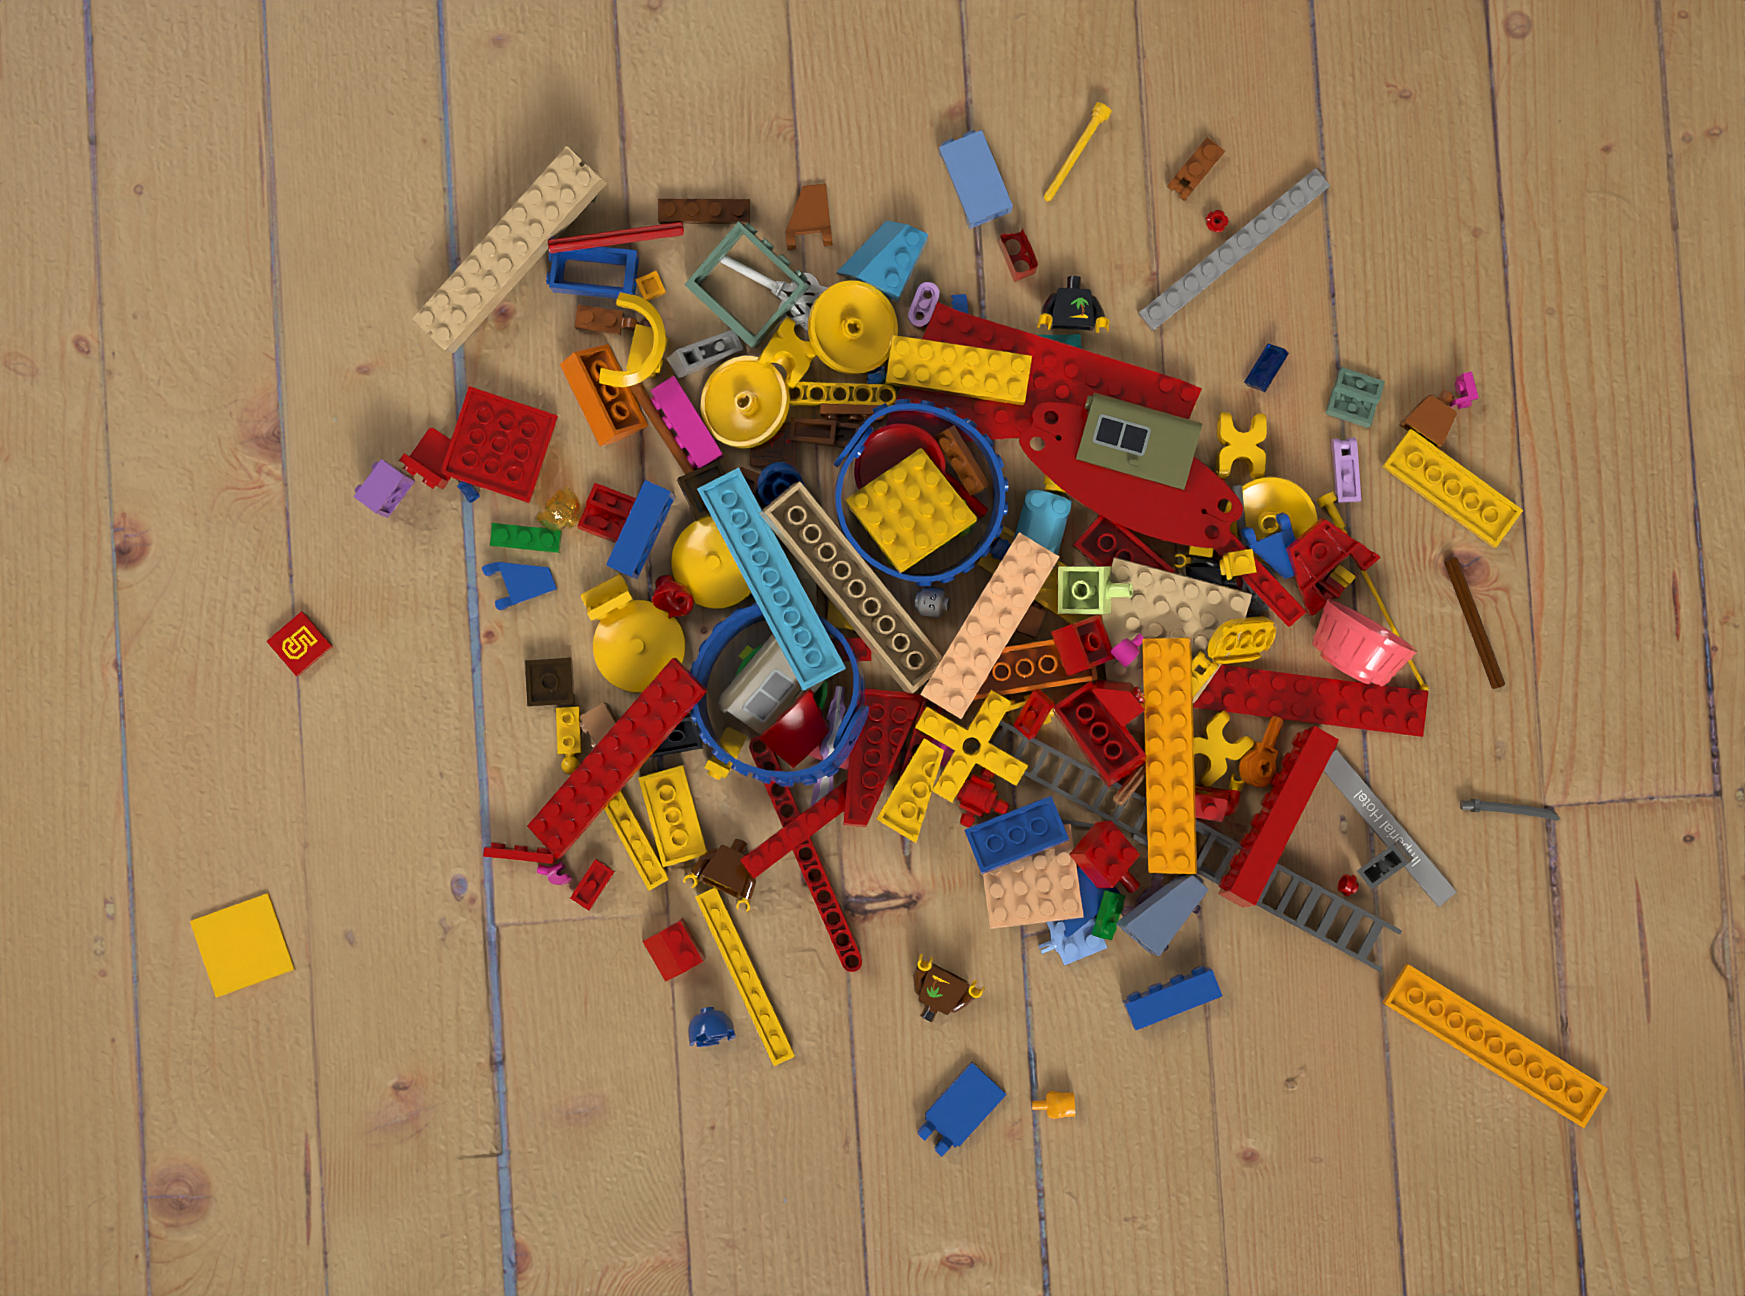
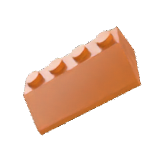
M609 344L573 352L560 363L564 375L600 447L618 442L648 426L629 387H614L599 383L601 368L621 371Z

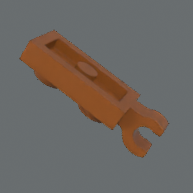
M578 305L574 327L580 330L621 336L622 329L635 331L636 324L639 325V322L634 318H624L623 311Z

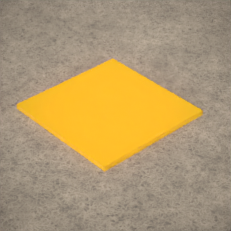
M269 893L190 921L216 998L295 970Z

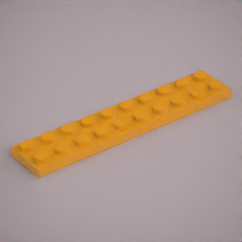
M1191 637L1145 638L1142 642L1144 698L1146 700L1144 702L1148 871L1149 873L1196 874Z
M1407 963L1382 1001L1386 1006L1582 1128H1585L1608 1090L1607 1087Z

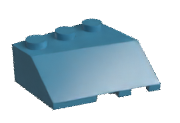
M885 221L836 273L851 281L868 283L881 291L886 297L899 302L928 241V234L908 224Z

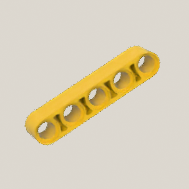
M798 382L794 388L788 385L789 391L791 389L800 391L798 398L790 399L789 405L820 407V404L882 405L886 403L889 407L893 406L896 401V391L890 385ZM821 390L823 392L821 399L814 400L811 398L812 391ZM842 390L846 393V397L844 400L838 401L833 397L834 393ZM860 391H866L869 394L868 400L863 402L859 401L856 396ZM889 392L892 395L891 401H881L879 398L880 394Z

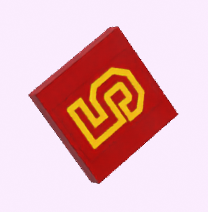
M303 611L298 613L266 641L295 676L301 675L333 647Z

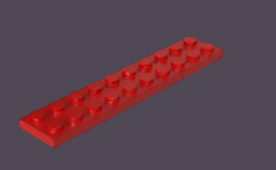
M672 658L527 825L542 844L549 849L551 854H554L556 859L562 858L708 691L677 658Z
M1221 665L1198 699L1193 703V708L1214 711L1225 710L1230 713L1269 718L1277 716L1284 720L1423 737L1429 691Z

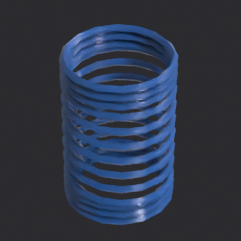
M460 482L457 485L469 503L474 502L480 497L478 491H475L476 489L473 485L471 486V484L469 485L465 482Z

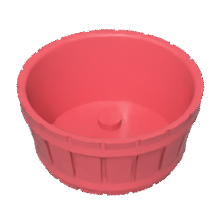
M1327 599L1312 641V645L1321 652L1320 656L1337 669L1363 683L1370 684L1373 682L1380 686H1385L1389 683L1392 677L1418 652L1412 645L1385 627L1331 599Z

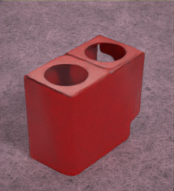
M1023 228L1020 233H1004L1000 235L998 244L1013 281L1016 282L1035 274L1038 268V261ZM1014 239L1020 243L1021 248L1018 254H1008L1005 243L1008 240ZM1023 260L1028 263L1029 270L1018 273L1013 265L1015 262Z

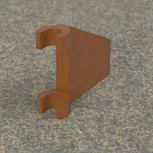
M826 183L802 187L785 231L787 251L796 250V235L822 233L824 246H833Z

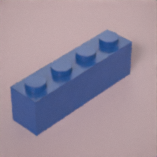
M1199 966L1192 969V973L1183 976V974H1179L1170 978L1169 983L1164 985L1156 983L1149 986V990L1140 994L1137 991L1127 995V999L1123 1000V1004L1132 1027L1135 1030H1139L1222 997L1223 995L1213 970L1209 967Z

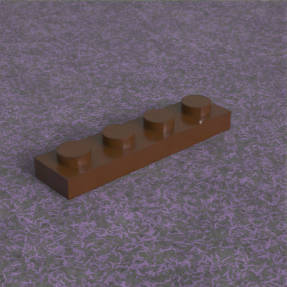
M658 199L659 224L682 222V224H737L738 221L743 224L747 222L750 224V199Z

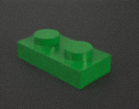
M1105 890L1091 935L1102 939H1113L1117 930L1116 923L1124 907L1125 895Z

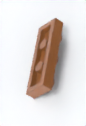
M954 425L935 436V439L970 496L990 485Z

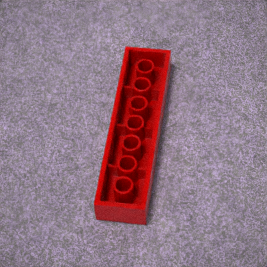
M1316 726L1296 733L1291 742L1294 745L1291 752L1285 754L1281 762L1283 767L1280 773L1277 772L1271 781L1273 787L1270 793H1266L1261 800L1260 805L1263 806L1259 814L1256 813L1250 822L1252 828L1249 834L1246 833L1241 839L1239 845L1242 848L1239 854H1235L1229 863L1231 869L1228 875L1222 877L1218 885L1221 888L1218 893L1219 895L1242 908L1256 906L1339 741L1338 738Z

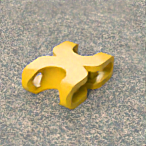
M787 316L760 354L756 363L763 368H766L770 363L782 365L787 373L785 383L794 388L808 370L811 361L817 354L810 341L800 340L795 335L794 326L796 322Z
M1221 412L1219 414L1216 435L1219 443L1226 446L1216 455V475L1219 478L1225 479L1229 476L1232 462L1236 459L1244 460L1249 465L1250 477L1253 480L1264 477L1266 454L1263 449L1256 446L1264 441L1267 434V420L1264 413H1257L1253 416L1250 431L1246 433L1238 432L1234 428L1232 415L1229 412Z
M1225 710L1219 711L1205 723L1202 730L1205 738L1194 737V755L1200 753L1207 760V769L1200 776V782L1204 787L1212 785L1226 772L1227 764L1225 758L1238 760L1254 745V740L1249 736L1241 737L1232 744L1225 741L1222 736V729L1230 719L1229 714Z

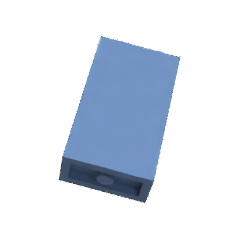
M975 130L969 131L963 135V138L958 140L949 139L941 144L942 146L939 147L938 153L940 158L942 157L966 215V223L969 229L1012 212L1013 205L982 130L978 132Z

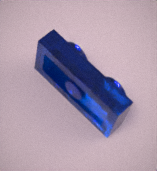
M1267 343L1244 383L1250 388L1266 392L1289 354L1287 350Z

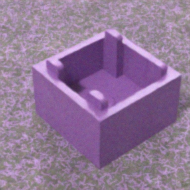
M381 459L372 465L373 471L365 482L355 488L356 494L354 498L376 514L389 518L415 481L394 465Z

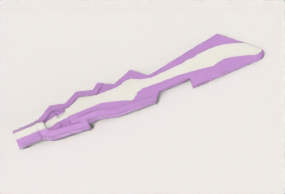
M836 686L834 699L831 701L826 720H829L828 726L830 731L824 737L820 749L823 760L835 750L833 749L834 740L843 720V714L846 711L843 703L845 687ZM833 776L817 779L818 782L813 787L811 806L833 790Z

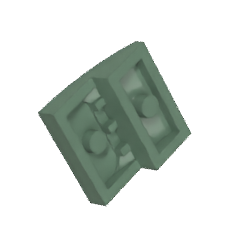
M1341 367L1337 374L1325 414L1369 428L1372 425L1375 409L1380 401L1385 381Z

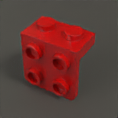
M429 428L411 455L403 453L399 459L404 464L402 469L413 476L416 473L423 477L422 482L430 488L434 489L437 486L444 490L451 478L441 475L440 471L451 439L435 428Z

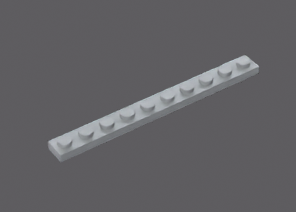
M1315 168L1141 310L1138 315L1153 332L1327 190L1330 184Z

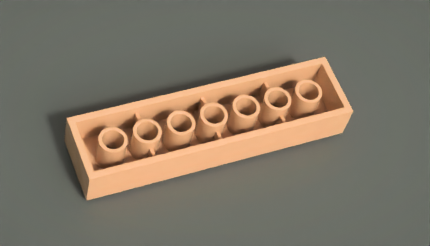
M1020 532L1017 534L920 695L962 719L1059 559L1058 555Z

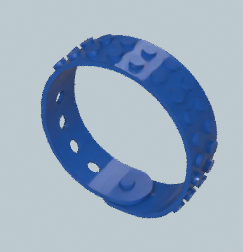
M901 399L895 401L893 406L888 407L884 403L873 408L874 414L857 429L833 463L835 467H838L844 460L836 479L834 492L835 511L846 539L866 561L878 569L900 579L915 581L917 586H931V582L938 580L946 583L954 580V575L960 572L965 574L975 567L974 562L979 557L984 558L992 549L990 544L993 539L1000 536L1003 529L1001 521L1003 515L1006 516L1008 511V502L1005 501V491H1008V480L1002 474L1001 468L1004 467L1000 455H996L991 447L994 445L986 434L981 435L975 429L977 425L968 418H959L956 416L957 411L946 406L942 409L934 407V402L921 400L919 404L911 403V399ZM918 411L950 422L976 443L982 451L992 475L994 503L991 519L984 535L964 558L949 568L928 574L902 572L900 574L899 571L881 564L861 549L852 537L845 522L841 505L844 476L853 458H858L865 449L864 443L873 431V428L869 425L887 413Z
M757 602L753 603V606L733 611L730 614L731 616L715 625L711 635L700 645L699 654L696 661L692 663L690 673L706 689L711 670L725 646L742 630L758 622L766 621ZM819 615L818 617L826 632L844 646L853 669L852 700L836 734L833 749L835 750L826 759L813 767L791 772L770 771L750 766L735 759L719 741L708 714L707 692L690 710L694 723L697 722L701 729L698 732L705 744L714 748L712 753L725 764L728 762L733 763L730 768L746 777L750 773L756 781L770 784V781H775L779 786L793 787V783L815 784L818 782L817 779L825 776L829 778L839 771L838 768L847 759L864 727L869 707L864 705L865 678L863 669L855 652L844 636L829 621Z

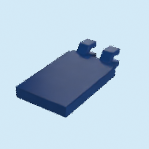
M971 1062L925 1112L926 1117L924 1119L926 1122L917 1133L925 1141L936 1129L943 1138L934 1148L942 1157L952 1145L960 1147L1007 1094Z

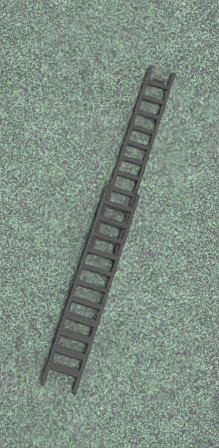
M1000 721L999 725L1002 726L1000 732H997L991 744L999 748L1007 731L1010 730L1023 737L1014 754L1015 758H1020L1028 741L1043 748L1031 773L1025 770L1023 775L1099 816L1112 821L1114 824L1131 832L1130 838L1148 847V836L1139 832L1147 817V799L1135 792L1132 793L1131 796L1145 803V806L1133 828L1122 823L1118 818L1128 800L1123 806H1117L1112 817L1098 810L1109 789L1105 783L1092 806L1077 798L1090 774L1101 779L1096 771L1035 738L1028 740L1018 729ZM974 742L970 743L969 746L977 750L979 749L978 744ZM1049 752L1064 759L1051 784L1036 776ZM1069 763L1084 770L1072 795L1057 788ZM1116 782L1112 786L1120 789L1122 785ZM1196 820V831L1207 836L1197 855V874L1219 885L1220 879L1236 849H1241L1242 847L1237 841ZM1214 841L1229 848L1216 873L1202 866ZM1278 863L1256 904L1260 908L1380 972L1382 967L1366 958L1383 926L1397 934L1402 932L1397 927ZM1280 870L1291 876L1292 879L1274 910L1261 902L1275 875ZM1300 881L1311 887V890L1296 919L1293 920L1285 916L1283 912ZM1322 893L1332 898V901L1316 931H1313L1304 925ZM1343 904L1353 911L1339 938L1334 942L1326 938L1325 935ZM1365 916L1373 920V923L1356 954L1347 949L1346 946L1361 917Z

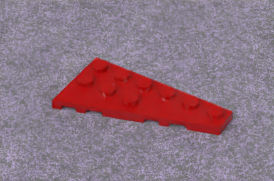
M865 688L864 705L869 707V713L864 727L849 755L843 825L867 827L924 699L922 695Z

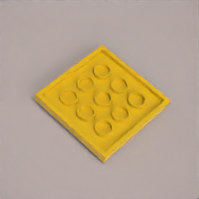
M922 448L845 499L846 504L900 574L977 521L973 512Z

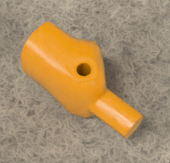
M1049 1091L1046 1095V1100L1032 1101V1110H1046L1047 1116L1051 1119L1075 1117L1074 1092Z

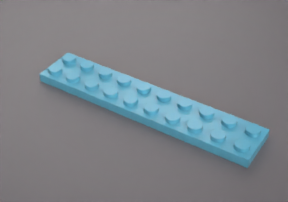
M737 468L698 488L697 490L802 690L804 691L846 669L771 527L759 514L762 510L740 469Z

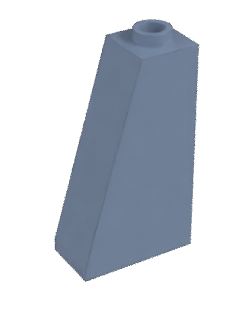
M1179 874L1121 918L1116 925L1148 953L1160 956L1209 889L1202 884L1204 880L1197 874Z

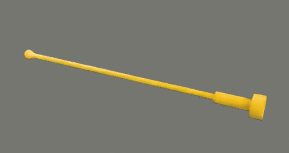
M1332 491L1316 499L1320 508L1326 507L1334 525L1346 533L1344 529L1346 525L1333 502L1337 500L1334 492ZM1361 570L1392 632L1400 637L1367 571ZM1412 659L1409 660L1408 663L1420 684L1419 690L1428 691L1429 686L1424 684Z

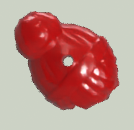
M670 575L659 576L655 581L656 590L651 600L653 605L660 610L667 611L669 619L674 616L680 617L690 614L693 609L694 599L688 588L679 582H675L674 578Z

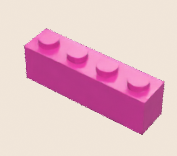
M675 376L651 389L654 395L650 398L657 410L662 408L666 415L663 417L664 422L669 430L674 428L678 435L674 438L681 449L686 447L690 453L687 459L693 468L697 466L702 468L724 458Z

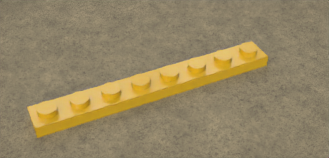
M712 888L695 896L773 1066L795 1057L791 1044L719 890Z

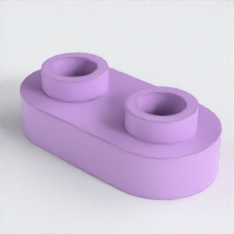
M922 283L916 291L908 313L910 324L916 328H923L929 324L937 305L939 289L934 283ZM925 292H930L932 294V297L930 299L924 298L923 294ZM921 313L924 315V318L917 320L915 318L916 314Z

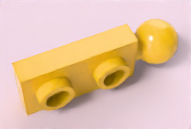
M580 707L556 708L557 753L559 755L565 754V758L561 762V768L566 774H572L580 765L575 757V754L582 753L581 726L579 724L581 722L579 717L581 716Z

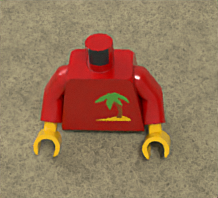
M1232 774L1229 783L1230 791L1195 784L1196 818L1223 822L1224 816L1234 814L1238 809L1240 791L1243 789L1244 781H1235L1233 779L1234 774Z

